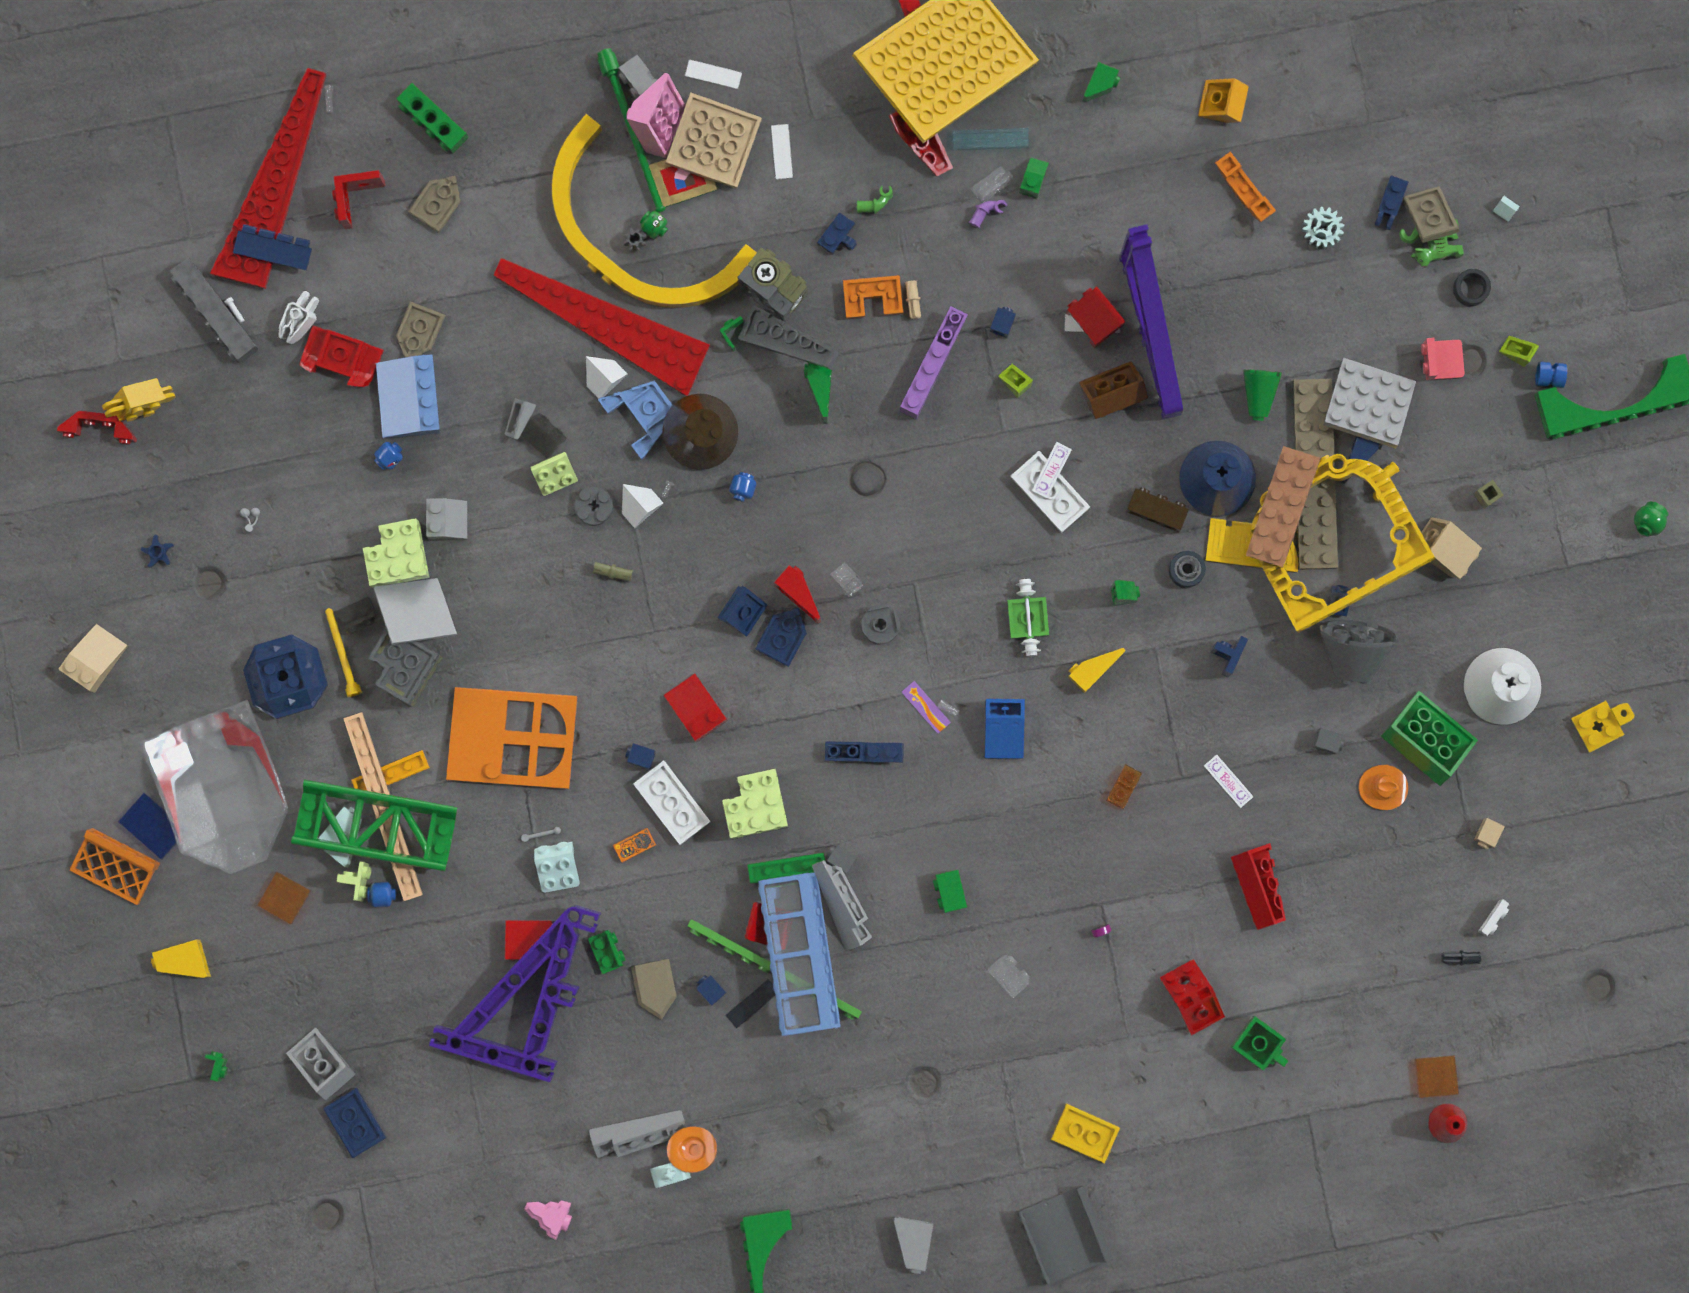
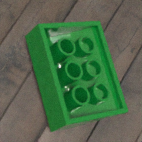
M1419 690L1381 735L1385 741L1439 786L1453 775L1478 741V739Z

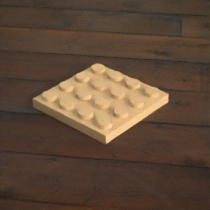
M690 93L666 164L737 189L762 118Z

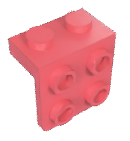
M1427 338L1421 344L1422 356L1424 355L1425 361L1423 363V373L1426 374V380L1462 378L1464 376L1463 351L1460 340L1435 341L1434 338Z

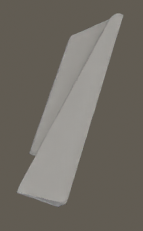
M824 860L812 865L845 950L863 945L872 938L863 924L868 917L842 868L830 866Z
M678 1110L590 1129L589 1133L597 1158L613 1151L616 1152L617 1157H621L670 1140L676 1133L677 1128L682 1124L684 1125L685 1121L682 1111Z

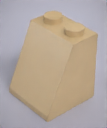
M1431 517L1421 532L1435 557V560L1430 563L1450 577L1461 579L1467 573L1471 563L1477 559L1482 549L1451 521Z

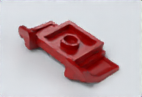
M312 326L299 365L307 371L314 373L317 367H321L350 377L347 385L365 387L373 379L377 371L376 363L380 362L384 350L369 345L364 341Z

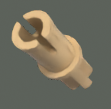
M917 281L905 282L906 302H908L910 318L919 319L921 318L919 304L921 297H918Z

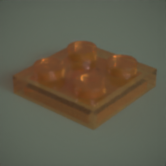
M276 872L257 906L289 924H293L311 890Z
M1455 1055L1415 1059L1419 1098L1459 1094Z

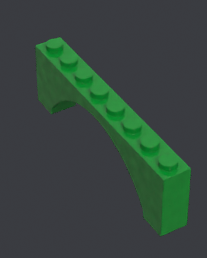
M1686 354L1665 359L1662 362L1664 367L1660 377L1652 390L1641 401L1624 409L1614 411L1589 409L1564 397L1557 391V387L1538 391L1534 397L1546 439L1552 437L1553 440H1557L1570 432L1571 435L1582 433V429L1586 428L1595 430L1601 428V424L1608 423V426L1620 423L1619 420L1624 418L1627 421L1634 420L1640 414H1645V416L1653 415L1659 409L1669 411L1678 404H1681L1682 407L1688 406L1689 365Z
M790 1209L743 1216V1221H740L741 1233L746 1235V1241H743L744 1252L749 1254V1260H746L747 1271L752 1273V1280H749L751 1292L763 1293V1273L768 1256L787 1230L793 1229Z

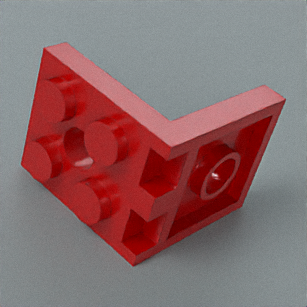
M379 170L334 176L335 190H332L333 200L337 204V208L334 209L335 218L339 224H342L344 229H352L348 192L385 187V180Z
M1194 959L1160 977L1162 984L1177 1005L1191 1036L1225 1018L1212 986ZM1184 981H1189V983L1185 985L1182 984Z

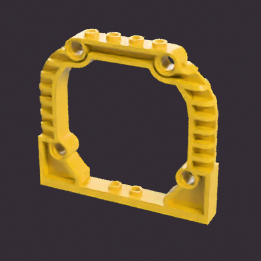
M1335 454L1330 457L1326 455L1320 459L1311 488L1328 478L1334 481H1343L1356 476L1368 482L1378 495L1394 525L1390 531V538L1397 545L1393 560L1395 570L1377 580L1375 578L1369 579L1364 583V587L1360 589L1355 587L1349 590L1347 596L1327 606L1324 599L1307 594V588L1302 582L1292 581L1284 567L1258 560L1298 633L1435 560L1431 549L1391 478L1382 468L1372 462L1361 459L1347 460L1341 454ZM1335 461H1343V467L1335 469L1333 467ZM1268 491L1262 494L1260 498L1262 507ZM1262 507L1257 511L1253 519L1250 540L1252 539ZM1397 531L1405 532L1404 539H1395V533ZM1301 587L1302 593L1299 596H1294L1292 594L1293 588Z

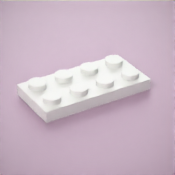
M1038 451L1010 477L1062 533L1083 515L1090 506L1061 474H1059L1047 498L1032 491L1047 461L1042 453Z
M662 761L633 783L679 845L711 822L665 761Z

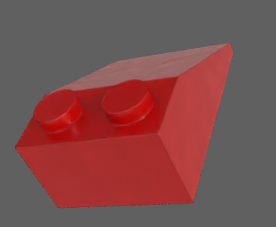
M789 565L774 582L775 587L819 624L821 618L804 579V573L797 566L792 568Z
M693 674L664 694V697L695 742H698L728 721L696 674Z

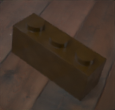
M1140 487L1139 489L1135 488L1126 512L1179 533L1189 509L1185 508L1186 505L1181 502L1175 501V503L1168 501L1166 496L1160 494L1157 496L1152 495L1148 489Z

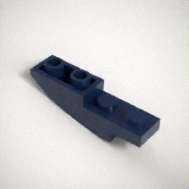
M825 741V761L903 763L904 743Z

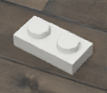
M1503 899L1499 900L1478 932L1483 936L1492 935L1498 927L1496 923L1499 918L1503 919L1508 913L1509 909L1507 907L1509 903Z

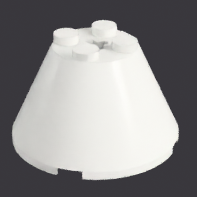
M1496 648L1482 653L1470 664L1464 678V693L1470 708L1480 718L1493 724L1507 725L1521 721L1534 710L1541 694V680L1535 665L1524 654L1508 648Z

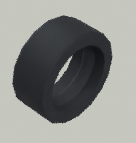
M1478 269L1463 271L1456 278L1453 285V294L1456 300L1468 307L1483 303L1491 291V281L1488 275ZM1468 277L1478 278L1483 284L1482 294L1477 298L1466 297L1461 291V284L1464 279Z

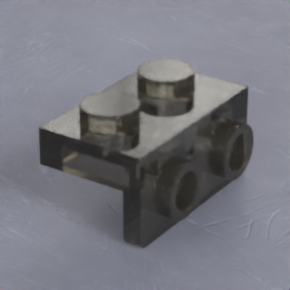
M541 413L531 417L521 433L546 459L551 457L558 446L567 439L563 432L552 425L549 419Z

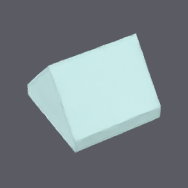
M1503 196L1493 212L1509 222L1519 206Z

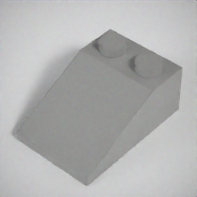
M317 1028L313 1029L286 1053L313 1089L325 1100L356 1075Z

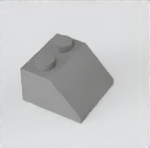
M446 498L426 499V537L429 540L467 539V501Z

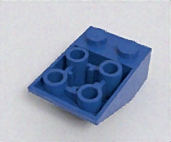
M1025 699L985 700V758L1023 759Z

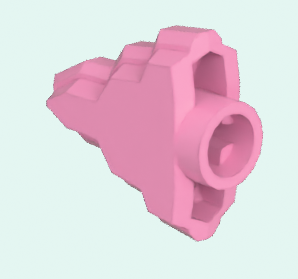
M562 1200L559 1203L550 1201L547 1204L529 1202L524 1209L531 1218L538 1220L540 1227L546 1230L547 1236L555 1240L561 1230L567 1231L572 1216L568 1215L571 1203Z

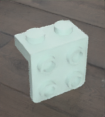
M560 842L557 845H544L534 849V860L543 892L579 886L580 881L572 842Z

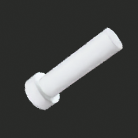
M230 297L224 303L230 308L240 324L245 320L234 305L233 298Z

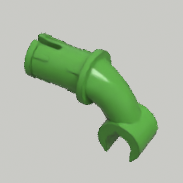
M881 186L880 198L878 200L857 201V213L874 212V214H877L887 204L888 200L893 197L891 186H889L890 190L886 194L883 192V186Z

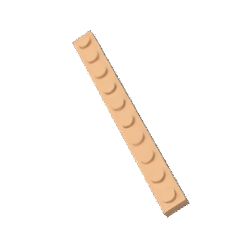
M363 713L343 718L367 791L390 795ZM372 804L376 818L388 808ZM393 814L379 827L386 848ZM399 824L394 852L410 855ZM391 862L403 900L407 901L422 896L423 893L414 866Z

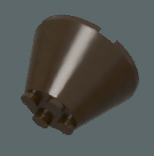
M708 394L688 395L678 400L668 410L662 427L663 442L668 453L679 464L695 470L714 468L723 463L735 449L738 440L737 420L729 406L719 398Z

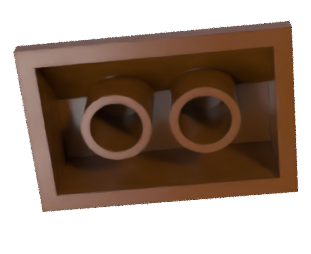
M1132 361L1079 382L1088 407L1095 419L1105 417L1108 414L1148 399L1144 380Z

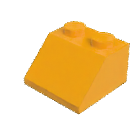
M1235 78L1206 80L1198 116L1225 123L1241 122L1249 86Z

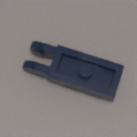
M1390 176L1377 211L1379 213L1375 221L1376 226L1381 224L1383 214L1390 216L1386 223V229H1391L1409 181Z

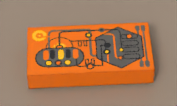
M646 828L613 845L623 863L656 846V843L650 831Z

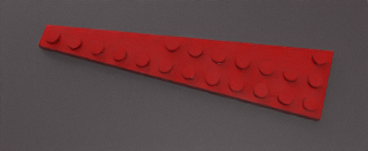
M307 68L296 91V95L290 103V108L282 120V125L274 137V142L268 150L251 185L247 198L242 204L241 211L233 223V228L225 240V245L210 272L211 275L266 289L273 262L233 253L238 231H242L244 224L257 227L256 235L259 234L260 228L276 232L275 240L278 233H282L327 74L325 72Z

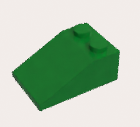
M808 363L804 367V379L808 380V386L823 423H827L832 370Z

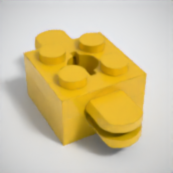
M155 378L122 387L111 401L102 405V409L107 410L105 412L106 417L117 415L119 421L126 420L129 422L137 419L138 416L144 415V417H149L155 414V410L160 408L162 403L169 402L176 396L174 393H171L173 391L172 386L161 388L158 379Z

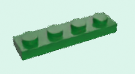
M824 853L747 864L750 884L759 883L761 880L815 873L812 865L823 860L825 861Z

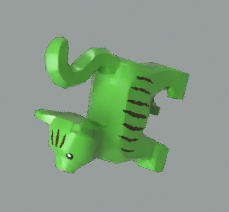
M1416 228L1410 236L1406 235L1404 229L1400 230L1399 233L1401 240L1405 243H1413L1419 237ZM1455 233L1428 241L1429 249L1416 248V253L1412 254L1411 257L1416 258V261L1425 268L1431 261L1443 260L1451 255H1454L1455 258H1460L1464 252L1462 245H1448V238L1452 241L1458 239Z

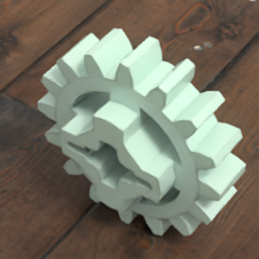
M1320 207L1319 212L1313 209L1312 214H1307L1308 220H1304L1303 224L1306 227L1302 229V232H1307L1304 238L1311 239L1310 245L1315 242L1316 248L1322 245L1323 249H1326L1327 244L1333 247L1334 241L1339 242V236H1342L1344 233L1340 229L1344 227V224L1339 223L1342 217H1336L1337 211L1332 214L1331 208L1324 211V208ZM1314 220L1315 227L1311 229V223ZM1321 225H1322V227H1325V226L1327 227L1326 230H1324V229H1319V228H1320ZM1335 227V234L1332 236L1331 229Z

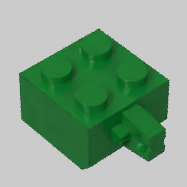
M1256 1016L1251 1017L1230 1046V1048L1261 1071H1264L1269 1063L1273 1065L1276 1061L1285 1067L1289 1061L1281 1055L1283 1050L1280 1049L1286 1038Z

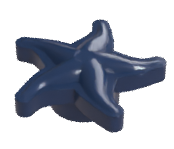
M154 535L150 547H141V551L150 556L148 567H153L159 560L170 565V560L166 553L169 548L174 547V544H161L158 540L159 536Z

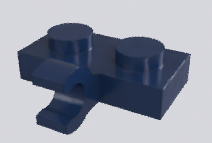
M839 212L817 244L832 255L841 243L853 250L857 245L856 240L847 235L855 223Z

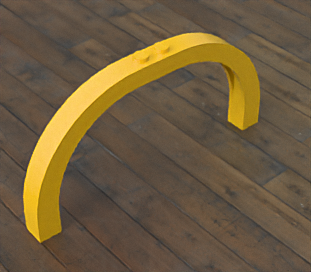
M586 114L566 138L560 149L553 171L552 198L557 220L566 239L576 253L588 263L587 267L594 273L598 271L602 275V280L608 285L612 283L627 295L647 304L660 307L685 308L701 305L725 295L739 285L738 276L757 253L747 244L744 245L723 270L710 279L688 287L664 288L649 285L632 277L586 239L574 220L570 203L571 181L577 163L589 145L602 131L601 125Z

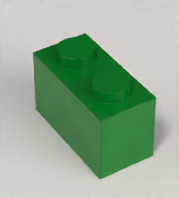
M954 870L935 875L936 879L933 880L935 891H939L941 897L937 899L939 909H944V913L967 908L959 871Z

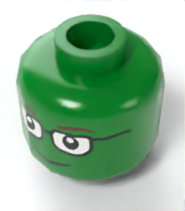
M648 211L640 220L641 230L652 239L658 236L662 238L668 231L666 227L668 220L657 211Z

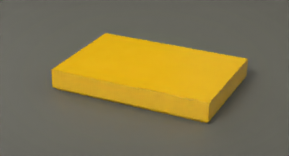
M1066 1104L1051 1140L1105 1164L1120 1127Z

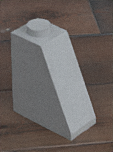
M894 1216V1223L905 1266L910 1269L909 1272L921 1274V1271H926L933 1223Z

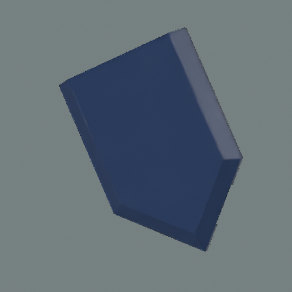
M799 608L773 615L755 650L789 667L807 634Z

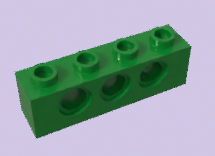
M413 83L396 98L399 103L398 108L405 114H411L413 116L411 118L412 121L419 127L421 125L427 129L425 131L426 134L432 139H438L440 141L439 146L446 152L449 150L454 154L469 138L460 126ZM416 104H422L420 110H413ZM430 116L436 117L433 123H427V119ZM443 129L450 130L446 136L440 135Z

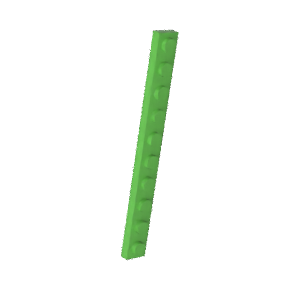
M690 920L688 927L691 928V933L699 937L701 934L707 936V941L715 946L718 943L725 946L724 950L732 955L736 952L742 955L741 960L749 964L752 961L759 964L758 969L767 974L771 971L770 961L698 922ZM785 970L786 980L793 983V988L798 991L815 988L814 985ZM809 994L811 998L817 1000L816 994ZM836 998L838 1008L844 1010L843 1015L852 1020L854 1017L859 1018L862 1011Z

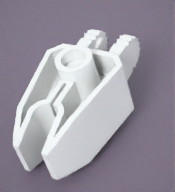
M307 291L301 294L296 303H288L279 325V338L285 340L288 336L287 343L294 344L301 339L317 320L316 314L313 312L319 303V299L316 297L312 298L305 308L304 306L310 296Z

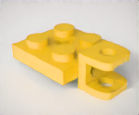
M1604 701L1576 715L1571 720L1590 753L1623 736L1624 733L1620 726L1631 721L1635 715L1628 703L1619 704L1610 709L1607 701ZM1622 710L1627 712L1625 717L1621 715ZM1595 721L1603 724L1601 727L1602 731L1598 732V730L1592 729L1595 726Z

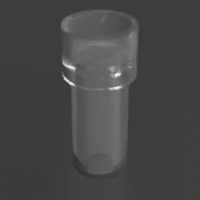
M942 699L937 708L955 717L959 712L958 709L947 704Z

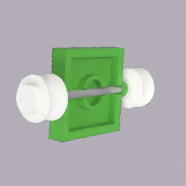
M1022 579L1016 584V586L1020 587L1017 595L1023 597V599L1007 600L1011 639L1026 638L1021 643L1025 646V650L1022 653H1026V656H1037V652L1041 651L1037 649V644L1040 641L1034 639V637L1049 636L1046 597L1030 598L1036 592L1031 588L1035 584V582H1031V579Z

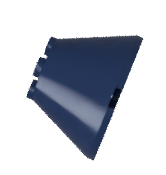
M1209 441L1197 446L1187 455L1180 469L1179 482L1183 496L1194 509L1205 515L1221 517L1233 514L1247 504L1255 489L1256 473L1251 459L1241 448L1225 441Z

